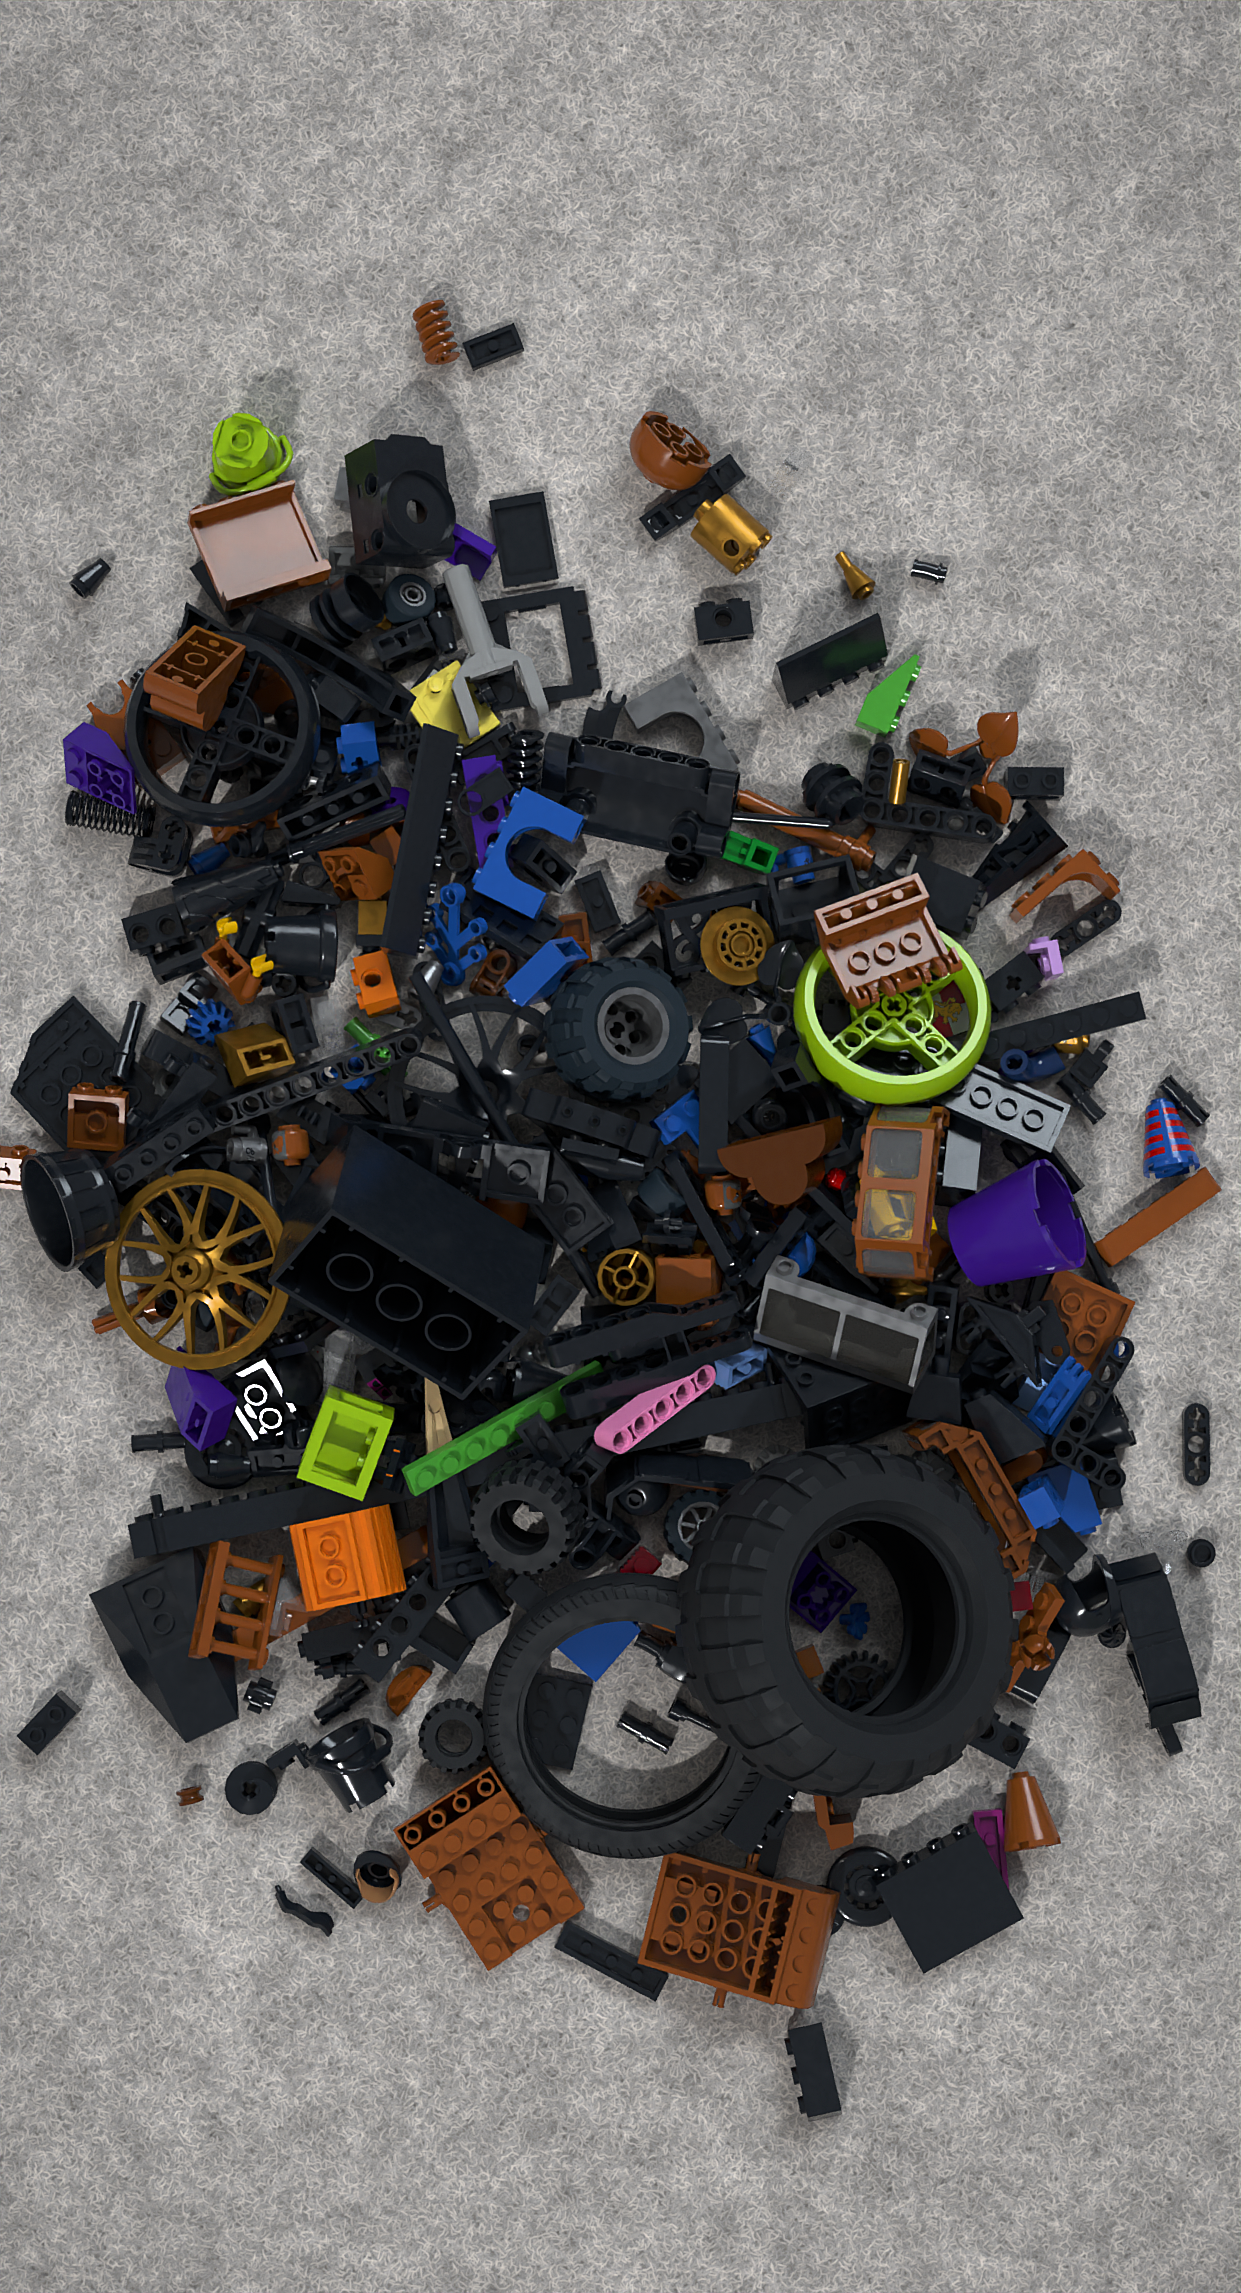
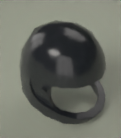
M1103 1554L1093 1555L1092 1570L1084 1578L1072 1581L1066 1573L1055 1583L1054 1586L1065 1602L1054 1620L1068 1634L1079 1638L1094 1636L1111 1629L1123 1620L1121 1601L1115 1579Z

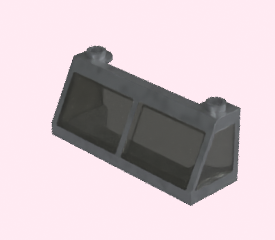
M777 1255L765 1277L754 1329V1340L914 1394L935 1355L938 1308L923 1303H915L908 1306L905 1312H901L798 1277L799 1265L792 1259Z

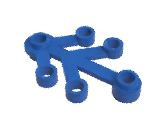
M454 882L443 886L440 890L441 901L445 906L449 907L448 926L442 919L444 910L439 908L440 904L433 903L428 906V909H432L430 921L436 929L428 931L424 936L426 937V944L432 948L444 967L440 979L448 986L461 985L465 981V970L474 962L477 963L487 957L485 946L478 943L468 949V954L459 960V949L475 936L486 933L488 926L483 918L478 917L471 920L468 927L460 933V904L466 897V890L461 884ZM443 941L448 947V953L441 945Z

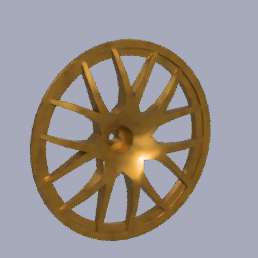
M191 1169L178 1171L172 1177L165 1175L140 1190L127 1203L120 1213L119 1238L117 1242L106 1250L105 1281L109 1301L117 1320L130 1339L143 1351L171 1366L183 1369L186 1367L191 1370H208L224 1367L243 1359L268 1339L279 1324L286 1310L290 1295L275 1286L272 1287V1292L270 1293L263 1286L244 1275L273 1264L284 1228L278 1214L266 1198L255 1188L230 1174L215 1170ZM188 1185H204L194 1218L175 1191L176 1188ZM214 1187L232 1194L235 1198L224 1226L214 1239L208 1240L204 1228L211 1188ZM168 1192L182 1220L184 1236L180 1244L175 1243L147 1208L150 1202ZM243 1202L253 1211L261 1224L233 1234L241 1203ZM140 1212L159 1244L125 1241L132 1223ZM265 1229L271 1244L273 1257L239 1266L226 1260L231 1247ZM122 1247H135L163 1256L167 1267L161 1275L156 1276L120 1275ZM184 1265H189V1268L193 1270L191 1275H186V1272L183 1270ZM121 1281L157 1284L130 1312L124 1298ZM233 1282L243 1285L269 1300L263 1315L256 1324L226 1298L224 1284ZM168 1290H175L178 1302L173 1314L162 1329L152 1338L142 1329L135 1318ZM201 1301L208 1304L211 1310L219 1340L220 1350L207 1354H195L196 1308ZM225 1312L251 1329L247 1335L227 1347ZM182 1318L184 1320L187 1353L173 1350L159 1343Z

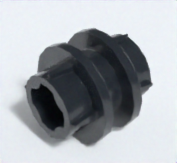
M819 763L808 770L802 780L801 787L803 789L802 794L805 807L813 811L816 817L832 819L834 826L836 824L842 826L852 822L864 807V800L862 798L863 786L856 777L851 776L849 770L844 765Z

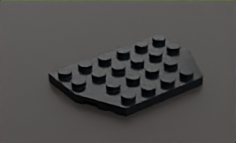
M72 996L31 1035L29 1047L19 1067L17 1079L14 1081L10 1094L64 1151L74 1149L67 1147L68 1093L72 1087H77L78 1083L94 1084V1089H105L108 1085H119L122 1087V1091L129 1092V1110L134 1106L147 1116L161 1098L160 1095L155 1094L156 1088L152 1085L153 1078L136 1060L131 1062L126 1083L118 1084L109 1079L114 1062L113 1051L118 1047L119 1043L75 996ZM127 1122L126 1145L137 1139V1131L139 1129ZM87 1149L96 1157L103 1168L105 1159L116 1153L115 1151Z

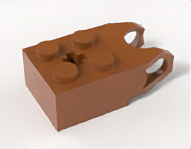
M122 679L117 683L121 687L124 696V705L118 713L105 714L96 708L92 702L86 706L93 715L95 727L107 732L128 760L123 729L126 707L132 689ZM150 718L148 726V744L151 743L148 746L155 769L162 776L187 758V756L160 721ZM135 777L136 784L141 788V790H143V788L141 787V785Z

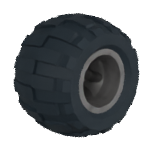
M625 956L618 958L606 957L584 964L572 971L566 981L560 983L550 999L551 1009L545 1013L543 1030L547 1031L548 1043L544 1045L548 1058H553L558 1067L555 1070L556 1073L566 1084H574L579 1093L594 1100L624 1103L649 1097L656 1090L664 1088L677 1075L678 1065L684 1063L687 1059L691 1047L688 1037L689 1033L693 1031L692 1015L688 1016L684 1004L688 1001L680 987L673 986L670 982L672 978L667 973L653 965L648 967V964L644 963L645 961ZM610 1006H611V1008H612V1010H613V1013H612L611 1016L608 1015V1013H607V1011H608V1009L610 1008ZM626 1013L631 1017L630 1023L625 1020ZM610 1028L614 1029V1034L612 1035L609 1031ZM630 1033L634 1035L633 1043L628 1038ZM615 1046H618L620 1048L621 1053L617 1052L614 1049Z

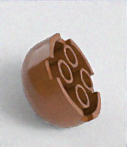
M648 411L633 429L629 441L630 454L635 465L648 481L663 488L685 490L694 486L702 479L712 465L708 462V458L711 456L709 451L684 427L681 429L677 425L667 422V415ZM685 433L693 439L695 445L690 442H685L683 446L680 445L686 438Z

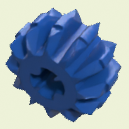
M208 998L205 1005L201 1001H197L199 1008L196 1010L189 1009V1013L193 1017L185 1020L189 1027L188 1034L195 1038L199 1045L205 1043L208 1047L212 1048L215 1042L214 1036L228 1032L229 1028L235 1026V1022L231 1019L233 1017L232 1011L226 1008L222 1001L215 1002L213 999Z

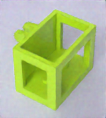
M329 1384L300 1461L296 1478L363 1501L391 1428L395 1408Z

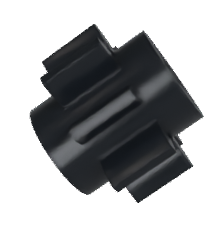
M263 1677L259 1678L258 1683L250 1681L243 1701L249 1703L247 1710L259 1715L263 1709L270 1711L278 1692L271 1688L273 1681Z

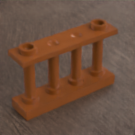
M219 1540L210 1543L188 1657L201 1659L208 1657V1654L214 1651L249 1659L247 1670H260L266 1664L269 1656V1650L266 1647L278 1584L285 1572V1565L282 1564L284 1556L278 1554L269 1557L268 1563L232 1555L231 1551H229V1542ZM232 1566L266 1574L263 1591L226 1583V1580L223 1579L225 1568ZM225 1594L260 1602L257 1619L220 1611V1608H218L220 1596ZM222 1623L255 1631L252 1648L215 1640V1637L212 1636L214 1625Z

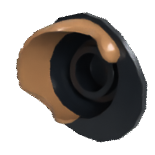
M374 1850L364 1851L357 1856L354 1863L353 1874L355 1881L358 1883L361 1896L369 1902L384 1903L401 1886L403 1876L400 1866L390 1854Z

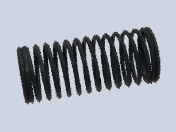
M72 790L66 803L65 823L67 826H75L77 824L79 828L83 826L85 829L89 827L91 830L96 828L97 831L102 829L103 832L108 830L109 833L114 831L115 834L121 833L122 836L127 834L128 837L131 835L151 837L156 808L154 804H149L146 808L145 803L140 808L139 802H136L137 813L135 816V814H129L125 810L123 812V809L120 810L118 808L117 810L116 806L104 800L102 804V800L97 798L96 801V797L93 795L90 799L89 793L84 797L83 792L78 794L77 790ZM82 809V823L79 825L80 813ZM94 810H95V814H94V825H93V827H92V826H91V822H92L93 812H94ZM88 811V824L87 826H85V820ZM100 812H101V818H100V823H101V825H100V827L98 828L97 823H98V821H99V814H100ZM106 813H107V826H106V828L104 829L103 825H104L105 816H106ZM119 814H120V817H119V829H118V831L116 832L117 820H118V816H119ZM113 815V828L110 831L111 818ZM126 816L125 831L122 832L124 817ZM132 817V830L129 834L128 828ZM137 818H138V832H137V834L135 835L134 830H135L136 821H137Z

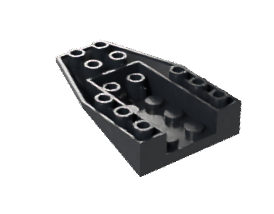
M193 1546L89 1594L128 1677L185 1743H189L239 1719L235 1656L212 1651L205 1658L196 1659L188 1657L206 1568V1561L201 1550ZM219 1598L218 1608H220V1611L226 1612L222 1600ZM222 1623L214 1625L212 1636L215 1637V1640L234 1644L233 1627L231 1625Z

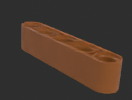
M1205 1166L1198 1170L1195 1175L1188 1177L1175 1186L1172 1191L1165 1193L1152 1202L1149 1207L1142 1209L1129 1218L1126 1223L1119 1225L1106 1234L1103 1239L1094 1243L1096 1250L1108 1268H1110L1215 1196L1222 1189Z

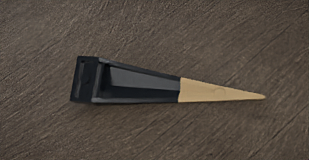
M425 1378L426 1455L452 1441L439 1386ZM462 1471L427 1490L428 1559L431 1561L433 1587L438 1590L490 1577L488 1554L485 1550L481 1552L476 1545L478 1538H473L470 1528L473 1525L469 1522L471 1500Z

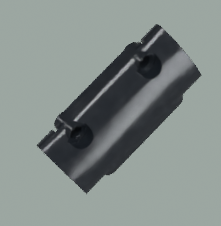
M549 732L544 746L541 788L538 794L583 815L587 820L580 832L581 834L680 856L688 852H696L698 855L722 859L735 813L740 772L710 766L709 761L703 758L601 736L584 734L573 737ZM678 835L685 837L687 841L682 840Z

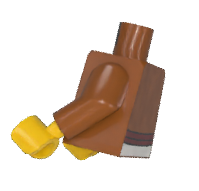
M232 917L222 918L216 923L219 936H216L214 945L201 956L221 985L239 1005L253 1002L258 993L263 989L260 984L263 979L262 973L272 970L274 964L272 960L266 962L267 954L252 958L250 967L230 946V940L227 938L228 934L237 933V922H232Z

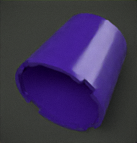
M1046 1159L1035 1160L949 1209L947 1224L953 1252L962 1270L975 1285L982 1287L1073 1270L1084 1264L1086 1259V1238L1081 1217L1075 1218L1070 1204L1075 1201L1066 1181L1051 1162Z

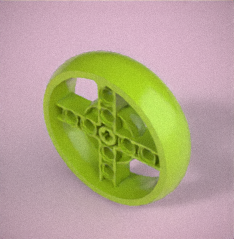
M937 929L948 952L951 947H955L962 961L963 969L953 974L948 973L947 976L941 978L930 970V973L938 979H932L931 982L926 984L922 982L921 986L908 990L917 993L918 996L915 997L910 996L907 991L900 994L896 992L895 996L888 997L878 990L879 1002L874 1004L870 1002V1005L860 1009H856L850 1003L852 1024L831 1041L827 1039L819 1025L815 1009V996L820 980L826 971L834 978L835 976L822 952L821 945L814 950L803 966L796 983L793 999L794 1023L799 1041L803 1044L820 1074L831 1084L847 1094L864 1101L884 1105H907L937 1097L953 1088L969 1074L979 1061L988 1041L991 1026V1001L984 977L970 954L952 937ZM951 981L955 982L964 997L969 1018L968 1032L959 1051L932 1026L934 1021L932 997ZM866 1025H874L878 1030H870ZM912 1027L916 1029L918 1033H911L906 1028ZM845 1042H854L857 1047H849ZM872 1047L888 1052L908 1050L928 1072L908 1076L885 1075L865 1069L854 1062ZM926 1047H933L938 1052L931 1053L926 1049Z

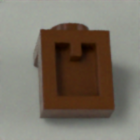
M649 880L639 889L635 904L648 909L655 915L653 906L682 900L683 898L663 883Z

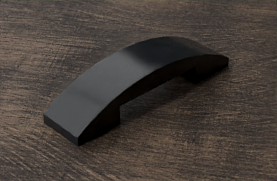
M728 454L711 466L697 484L680 491L664 504L661 502L641 516L639 520L656 542L693 519L694 513L705 500L709 499L714 504L720 497L730 492L745 479L746 475L731 454Z

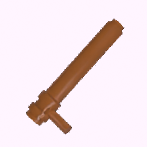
M740 789L738 791L736 806L742 812L801 816L748 789L745 791ZM870 825L866 826L858 839L849 835L844 837L830 829L773 826L834 857L850 854L853 869L859 872L861 870L868 872L877 852L871 850V846L867 845L876 833V829Z

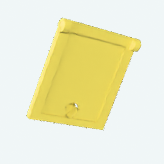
M458 660L409 690L417 697L410 711L422 728L423 723L458 734L460 743L464 744L465 749L500 726L501 723L492 710L488 708L487 704L480 705L474 693L477 688L473 683L467 681L466 684L479 718L478 727L480 731L479 736L468 738L451 690L452 683L461 667Z

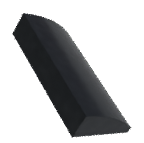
M268 1352L256 1357L219 1380L238 1399L234 1411L257 1447L285 1444L282 1431L291 1422L301 1420L302 1426H305L304 1420L306 1419L314 1422L305 1406H298L295 1403L288 1404L283 1400L279 1374L275 1367L277 1362L275 1359H271Z

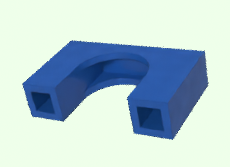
M523 787L521 792L516 791L510 802V806L513 808L508 818L505 816L502 818L497 832L500 834L496 843L491 842L484 856L488 859L483 869L480 867L477 869L472 883L475 884L473 887L475 891L537 921L549 895L514 876L508 860L511 845L518 836L530 830L549 832L574 845L587 819L583 815Z

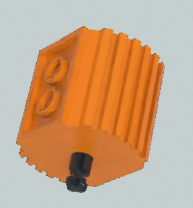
M389 1504L289 1526L306 1612L349 1604L350 1614L356 1615L357 1618L356 1621L352 1622L353 1627L359 1629L370 1625V1620L363 1616L364 1613L368 1612L365 1600L407 1590Z

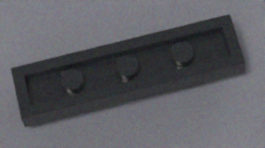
M567 1920L554 1945V1948L655 2002L669 1977V1974L665 1971L639 1964L637 1956Z

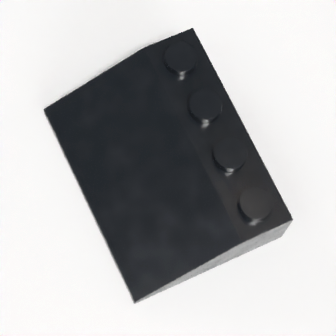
M876 613L775 663L772 682L786 709L793 707L795 710H798L810 703L809 698L815 695H819L820 698L825 697L835 691L834 686L842 682L845 686L860 678L858 674L866 670L869 673H873L885 666L883 662L887 660L888 651L879 614Z

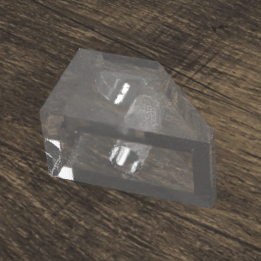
M338 994L310 998L314 1029L320 1047L317 1048L319 1058L333 1056L346 1051Z

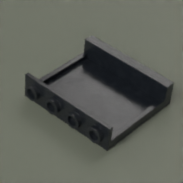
M972 1822L957 1825L950 1834L943 1838L936 1837L930 1840L926 1847L917 1852L911 1851L902 1856L901 1861L892 1866L885 1865L881 1867L871 1877L923 1974L1024 1919Z

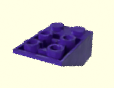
M83 722L63 739L66 783L131 814H136L134 768L107 732Z
M181 1346L176 1349L177 1351L187 1353ZM171 1366L165 1390L180 1433L199 1451H202L225 1438L238 1399L207 1370H191L186 1367L183 1369Z
M811 1550L796 1575L791 1592L790 1608L822 1633L856 1593L857 1589Z

